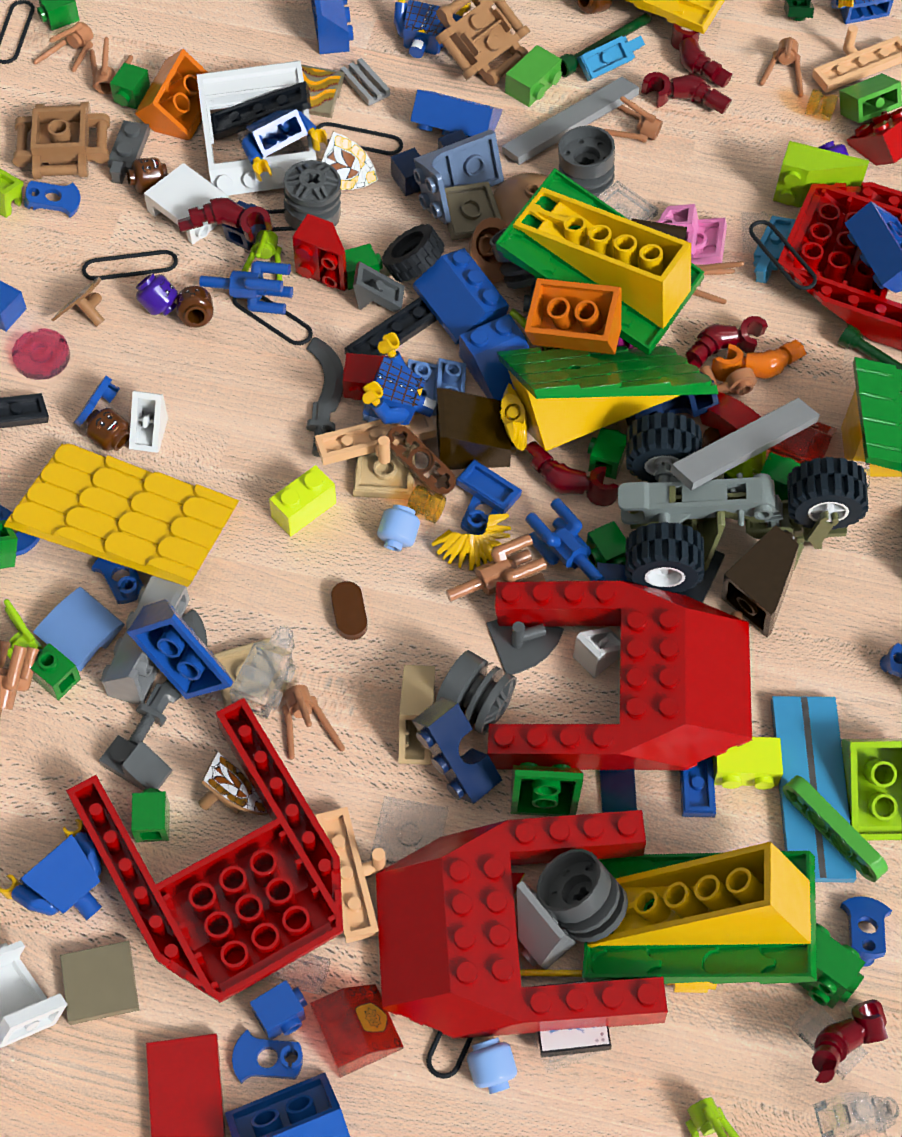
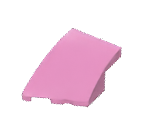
M695 204L668 206L661 214V218L656 222L687 227L685 241L691 243V263L703 265L722 263L727 229L726 218L698 220Z

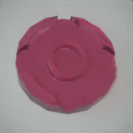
M46 328L38 329L39 332L31 333L29 331L24 333L16 340L12 348L13 363L17 371L26 378L34 380L49 379L59 375L68 365L70 349L66 339L57 331Z

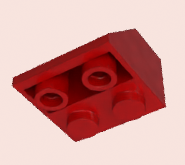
M902 108L892 113L883 111L881 115L873 117V121L856 128L854 130L855 134L846 140L848 145L876 166L896 163L902 158Z
M307 214L292 236L296 273L304 278H311L324 283L330 288L346 291V255L334 224Z

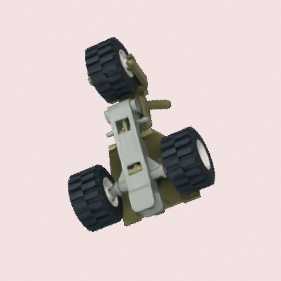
M659 412L653 415L642 416V419H636L627 428V470H630V474L633 476H637V479L648 481L622 483L618 488V505L621 509V520L624 524L630 525L631 529H636L626 538L625 575L629 583L673 593L683 592L697 586L703 580L704 572L708 569L726 526L725 518L738 520L739 526H743L745 521L746 533L755 539H761L775 525L783 531L791 532L799 544L795 563L796 568L804 548V542H810L815 549H822V542L825 538L846 536L848 525L859 522V519H863L866 516V512H868L866 472H864L862 466L857 465L854 461H847L845 458L826 457L815 458L801 463V466H795L787 476L788 499L781 501L779 495H775L774 481L770 475L765 473H759L749 478H743L742 473H738L737 478L724 479L723 473L690 490L670 473L673 463L702 449V431L699 424H695L693 419L686 418L682 414L676 415L670 412Z

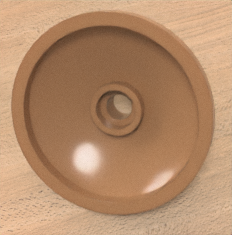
M538 173L518 174L506 179L497 187L493 196L501 219L508 226L548 177L547 175Z

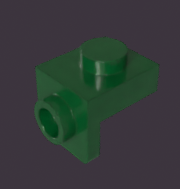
M785 0L784 10L787 16L791 17V20L804 21L806 18H813L814 6L811 0Z

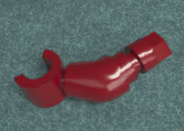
M673 23L671 44L680 52L681 65L690 73L704 74L706 79L722 88L725 87L733 74L723 69L722 64L715 60L711 61L706 56V52L701 50L698 43L700 33L681 29L682 26Z
M652 72L644 77L641 93L644 94L652 91L658 92L657 108L665 105L669 96H671L672 99H689L692 102L698 101L699 103L704 101V106L723 114L732 101L731 98L716 89L711 91V86L706 84L705 79L692 74L669 80V77L661 72Z
M224 197L210 199L211 203L204 204L202 209H198V206L188 209L190 217L178 220L180 232L202 227L204 222H208V224L217 222V225L225 224L235 228L241 227L245 238L250 243L254 238L251 230L253 225L263 224L266 226L267 231L273 230L271 218L267 210L258 206L245 209L233 200Z
M751 316L743 320L739 329L731 325L712 324L699 333L695 345H692L686 352V359L689 364L700 368L708 357L712 354H717L720 350L728 349L729 344L739 347L745 353L754 352L757 347V339L751 338L748 334L756 337L763 335L768 327L767 322L761 317Z
M532 441L526 446L525 449L534 457L531 461V466L538 473L542 474L545 484L553 491L561 495H583L584 491H586L590 502L598 506H609L616 501L619 485L615 483L603 484L606 466L595 468L591 471L590 476H586L587 473L585 471L570 468L564 463L560 464L554 460L536 441Z
M872 999L857 1004L851 1010L853 1019L848 1018L827 1025L818 1034L814 1043L815 1052L812 1057V1064L818 1071L815 1081L819 1083L830 1082L834 1078L839 1063L862 1044L888 1039L885 1028L887 1024L882 1004L878 1000Z

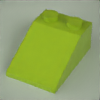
M789 141L773 201L802 207L811 184L833 185L835 183H846V186H861L869 160Z
M902 738L842 739V756L850 825L866 841L902 840Z

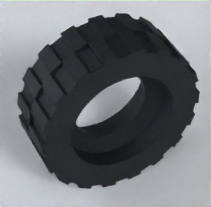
M420 224L405 231L389 245L382 256V263L396 281H410V279H415L422 273H425L439 260L444 252L445 245L430 224Z

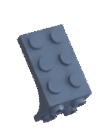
M491 129L414 158L416 169L413 170V173L421 190V194H419L420 204L424 210L427 209L433 214L434 218H438L444 224L451 222L444 188L488 181L490 187L504 181L496 134Z

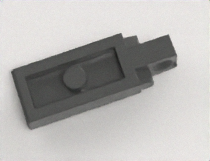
M123 120L108 161L109 172L112 177L111 181L113 183L122 184L127 170L131 169L132 162L135 159H140L150 134L149 124Z

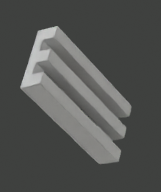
M362 58L357 60L358 64L356 65L354 62L350 63L348 69L345 66L340 68V71L345 73L344 79L368 106L390 96V88ZM352 74H355L360 79L362 85L357 81V79ZM366 89H369L374 96L372 97Z

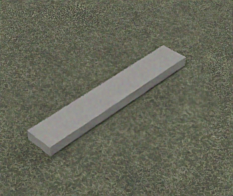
M620 77L504 144L502 152L520 165L558 143L567 131L578 126H587L624 104L620 100L621 96L626 97L628 100L638 96L639 87L624 77Z
M797 398L673 463L670 473L687 488L693 490L817 423L820 415L800 398Z

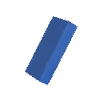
M475 459L456 479V485L501 514H505L520 498L522 493L520 488Z

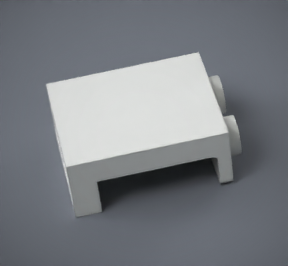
M184 163L144 192L147 211L154 217L159 213H163L177 225L179 219L190 217L188 209L197 206L198 209H202L204 204L211 203L210 199L229 198V196ZM204 222L202 227L186 231L188 241L191 244H195L200 239L205 238L212 229L218 226L217 222L213 224Z
M22 941L10 945L7 943L0 945V1048L55 1025L67 1006L61 994L47 998L20 960V955L25 948Z

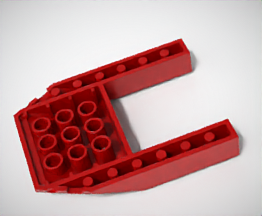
M862 182L861 186H846V183H835L833 185L811 184L787 239L789 244L817 276L816 285L806 291L846 323L859 329L860 333L869 340L902 351V304L886 299L889 289H881L875 283L872 277L875 273L872 268L867 267L861 260L860 255L862 252L859 247L853 245L849 240L847 234L850 232L845 225L847 220L870 201L897 217L902 225V192L873 182ZM785 245L778 259L779 264L799 285H810L813 282L812 276Z
M625 581L496 582L495 612L499 626L512 627L517 621L524 623L525 627H532L542 623L544 627L621 626L620 724H489L487 755L496 769L513 770V765L531 762L544 767L566 764L571 768H579L580 770H688L697 766L698 762L713 755L717 757L726 753L733 746L739 747L752 741L749 622L686 595Z
M245 698L215 712L219 730L273 821L163 881L155 884L97 775L66 790L75 811L94 843L102 862L156 962L219 1003L344 933L340 857Z
M642 810L505 820L439 837L376 873L382 1009L395 1015L407 1017L410 1021L422 1026L426 1025L441 1031L442 1034L453 1039L538 1033V1031L665 1023L668 1009L663 977L533 987L521 986L511 866L550 863L558 855L574 849L590 851L598 859L644 856L646 836Z

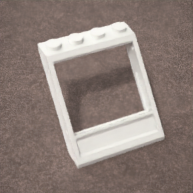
M301 60L197 74L211 184L227 196L284 188L286 171L292 165L301 161L317 160L316 152L312 147L311 136H307L309 151L263 157L269 164L272 176L270 177L268 172H263L260 174L262 181L257 180L252 168L253 164L250 163L249 159L222 163L214 162L212 147L214 137L210 110L229 108L304 82ZM309 109L301 111L310 120Z

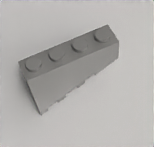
M151 576L147 586L144 585L141 588L138 596L139 604L135 612L132 611L128 616L126 622L127 630L123 638H119L115 644L111 665H106L102 673L101 682L104 685L107 696L139 705L140 702L145 703L159 668L129 636L127 631L143 606L164 599L182 617L190 601L186 586Z

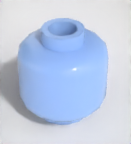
M393 505L392 508L384 510L377 536L385 542V548L401 552L402 547L413 546L420 526V520L415 515V510L403 505Z
M499 1037L472 1045L473 1051L468 1054L467 1063L474 1085L477 1088L488 1087L489 1094L510 1088L508 1081L517 1075V1067L511 1046L507 1042H500Z

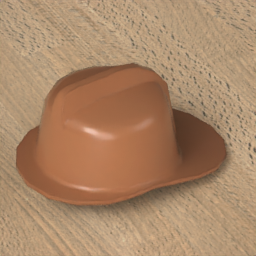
M489 217L482 220L476 226L469 240V250L473 260L492 284H495L504 278L500 271L503 262H498L495 259L489 242L496 233L508 227V225L499 218Z

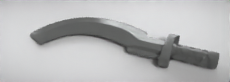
M314 337L309 343L307 350L320 362L324 373V384L318 402L313 403L312 419L307 420L306 429L313 431L316 436L335 431V424L330 422V413L335 412L342 397L344 370L336 352L327 343ZM314 436L312 454L316 457H320L315 444Z
M190 610L182 616V619L207 646V635L203 621L196 610ZM168 679L162 685L156 684L146 704L140 702L136 711L143 715L128 740L134 745H137L140 741L143 742L154 721L159 723L160 727H163L167 718L162 713L169 702L174 703L182 696Z

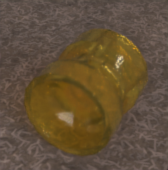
M813 89L805 114L811 116L820 115L822 119L831 121L839 96L833 94L827 96L822 91Z
M417 485L409 498L407 507L415 510L416 516L419 514L424 515L427 521L435 524L444 510L446 496L440 493L432 495L428 492L427 488Z

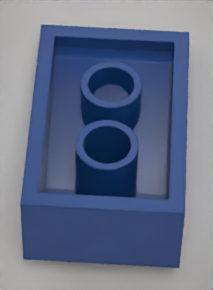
M510 314L459 335V357L463 363H466L467 369L486 397L502 401L508 383L512 387L513 384L509 371L499 361L497 352L530 348L524 334Z

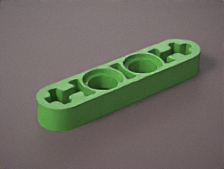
M796 775L783 786V792L790 803L863 877L871 882H875L888 871L884 858L808 781Z

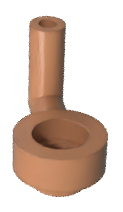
M707 365L700 369L702 373L710 376L714 381L718 392L724 394L731 392L744 395L751 392L757 383L756 376L751 368L735 370L728 375L725 382L717 384L710 366Z

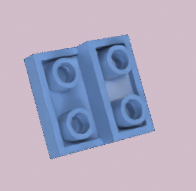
M439 358L437 364L408 359L406 365L425 380L421 395L437 401V388H446L465 393L466 363ZM436 406L434 408L432 416H436Z
M79 587L62 600L42 620L33 633L46 644L50 643L76 665L78 671H82L100 647L106 649L125 624L86 590Z

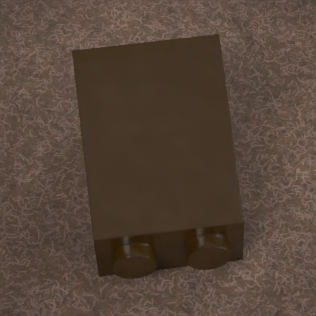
M437 388L436 425L439 459L450 470L466 469L474 459L487 468L510 467L511 455H516V447L509 438L501 419V401L446 388Z
M777 525L765 534L724 574L722 599L736 611L742 612L743 617L767 638L771 635L795 568L799 548L795 536L787 530H781Z

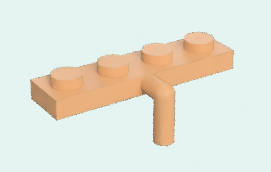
M850 25L843 44V51L847 56L814 68L812 77L824 92L827 93L902 63V39L896 36L858 51L854 47L858 27Z
M415 412L408 425L384 424L381 420H376L316 435L315 444L323 465L375 452L379 462L386 465L390 462V439L386 436L390 429L395 426H405L422 441L436 437V428L431 417ZM393 433L395 440L392 443L396 447L399 444L406 445L403 442L406 438L404 434L401 433L397 436Z
M348 807L315 814V817L340 857L343 932L346 943L378 936L379 929L365 876L376 874L386 868L385 851L382 848H375L372 851V861L361 862Z

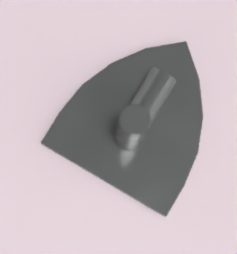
M497 620L486 623L505 674L510 673L511 675L535 667L546 659L558 645L564 631L561 627H544L543 623L532 627H525L524 623L520 621L515 622L512 627L499 626Z

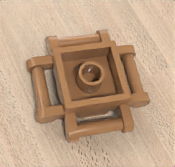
M454 0L449 5H443L436 11L438 19L446 29L437 35L435 39L439 45L443 44L464 72L462 75L466 81L480 73L488 85L494 86L504 74L529 53L525 47L519 45L518 41L531 31L527 25L523 26L505 0ZM472 1L476 7L456 22L453 19V14ZM495 4L497 8L493 10L492 6ZM512 28L516 32L514 35H512L510 32ZM509 50L512 56L495 69H491L489 64Z
M89 101L80 102V105L45 106L44 103L35 104L32 116H22L15 119L17 138L16 151L13 153L12 163L17 167H26L28 163H32V176L34 180L43 179V176L79 175L80 178L88 177V161H95L99 164L109 161L107 129L110 127V117L105 113H91ZM89 127L97 128L96 147H89ZM31 130V150H27V135Z

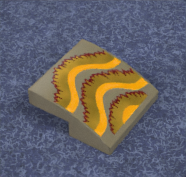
M301 64L303 78L308 84L310 91L311 108H309V114L332 118L336 99L340 96L345 73Z

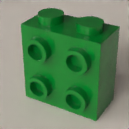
M816 923L817 982H800L798 984L809 992V996L816 1003L822 1006L827 1005L833 1009L839 1000L846 1003L862 982L864 976L859 972L866 962L860 958L859 953L854 948L846 944L841 945L830 937L831 935L825 927Z

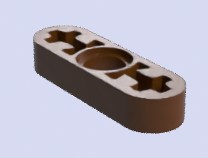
M395 426L390 429L386 434L390 439V452L430 492L437 496H443L454 489L456 478L453 472L410 429L405 426ZM393 433L397 436L401 433L404 434L406 438L403 442L409 448L413 443L417 446L407 455V458L403 455L407 449L401 444L396 447L392 443L395 440ZM423 453L427 456L428 465L426 468L418 469L413 465L412 458L414 454ZM435 464L438 469L433 472L438 477L445 475L448 478L445 482L448 486L447 489L443 486L437 488L435 486L437 479L432 474L429 475L428 479L423 474L430 471Z

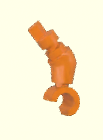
M796 339L785 343L775 350L769 349L765 352L746 353V357L739 347L729 344L727 358L724 359L720 356L713 358L711 369L715 379L723 382L726 381L729 374L741 368H751L756 378L769 379L781 374L787 365L792 364L807 355L804 346Z

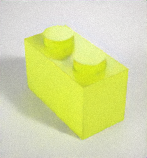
M316 465L269 498L272 519L291 537L336 504L335 483Z
M752 737V741L739 747L733 746L726 753L717 757L713 755L714 785H722V787L727 789H735L740 786H755V788L762 790L778 786L783 775L780 738Z

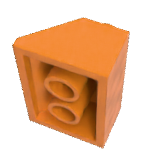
M181 49L165 59L134 114L145 124H149V127L154 132L190 140L202 120L197 74L208 72L184 49Z
M537 278L524 332L532 345L615 355L621 332L622 289L617 286Z

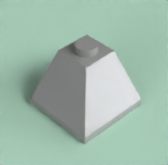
M523 881L517 884L518 939L524 945L521 953L533 967L539 964L542 968L547 969L577 942L543 907L538 900L535 890Z

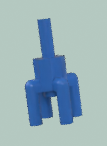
M254 261L251 265V272L233 270L230 278L201 275L199 280L200 287L229 289V294L233 298L247 299V309L252 312L285 315V303L260 300L265 295L293 297V287L283 286V281L264 279L263 273L290 275L291 265L285 263Z
M557 498L551 503V508L560 516L552 523V526L556 529L554 532H551L535 513H530L526 517L525 521L535 531L529 534L532 538L533 546L550 565H555L560 560L566 568H580L591 581H605V577L587 559L591 554V549L578 535L583 526L582 522L561 499Z

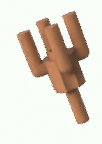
M527 533L494 547L491 551L493 561L476 567V578L446 590L449 601H454L480 589L489 596L496 593V582H516L547 569L543 557L517 567L532 560L528 549L506 557L509 554L533 545L531 536ZM538 573L520 582L545 581L542 573Z
M0 640V717L2 709L13 710L17 691L25 692L29 690L33 677V671L30 668L35 663L40 649L14 645L9 668H4L10 642Z

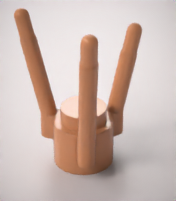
M78 21L74 26L49 39L50 43L62 40L34 59L33 63H40L69 43L75 49L82 48L71 68L72 72H76L88 50L93 47L91 40L94 35L91 28L86 23Z
M105 37L102 67L99 70L97 69L94 50L91 49L89 53L93 74L92 87L99 93L108 95L112 94L110 82L116 73L113 68L108 66L109 38ZM129 55L125 63L131 64L133 56Z
M787 37L779 42L778 50L773 52L772 59L762 76L760 85L763 86L776 61L779 60L783 65L794 63L798 96L802 97L801 56L798 54L799 44L795 39Z
M621 96L620 100L628 105V107L621 105L617 108L639 120L636 130L640 131V134L610 129L603 130L609 132L611 136L636 139L644 143L647 142L648 138L655 141L663 121L657 119L655 115L648 113L626 97Z
M724 262L696 266L704 271V275L734 274L735 269L733 268L744 266V262ZM698 289L693 293V295L714 302L727 303V300Z
M295 685L288 688L284 692L286 704L282 706V710L285 715L289 759L293 760L295 758L292 715L295 718H303L306 726L311 727L310 714L312 709L340 751H344V745L319 707L316 697L310 696L308 687L306 685Z

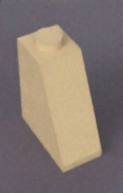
M404 665L399 713V764L431 765V752L419 742L416 736L418 730L412 720L434 704L436 666Z

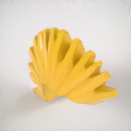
M508 383L501 401V419L515 447L523 451L527 446L526 410L512 385Z
M490 514L485 533L482 535L460 534L447 530L431 544L432 546L443 544L436 553L440 555L446 551L442 559L445 560L450 556L449 564L459 554L458 568L460 569L466 555H468L469 570L473 571L474 565L476 567L480 566V558L483 564H486L487 560L489 562L493 561L491 555L493 547L502 544L496 539L510 538L511 534L504 532L511 530V526L497 525L507 519L509 514Z

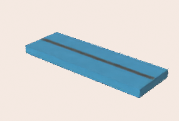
M772 696L771 711L774 737L781 740L783 775L779 782L785 851H810L815 856V882L854 883L857 879L856 869L790 803L783 792V786L796 775L801 776L850 824L836 697Z

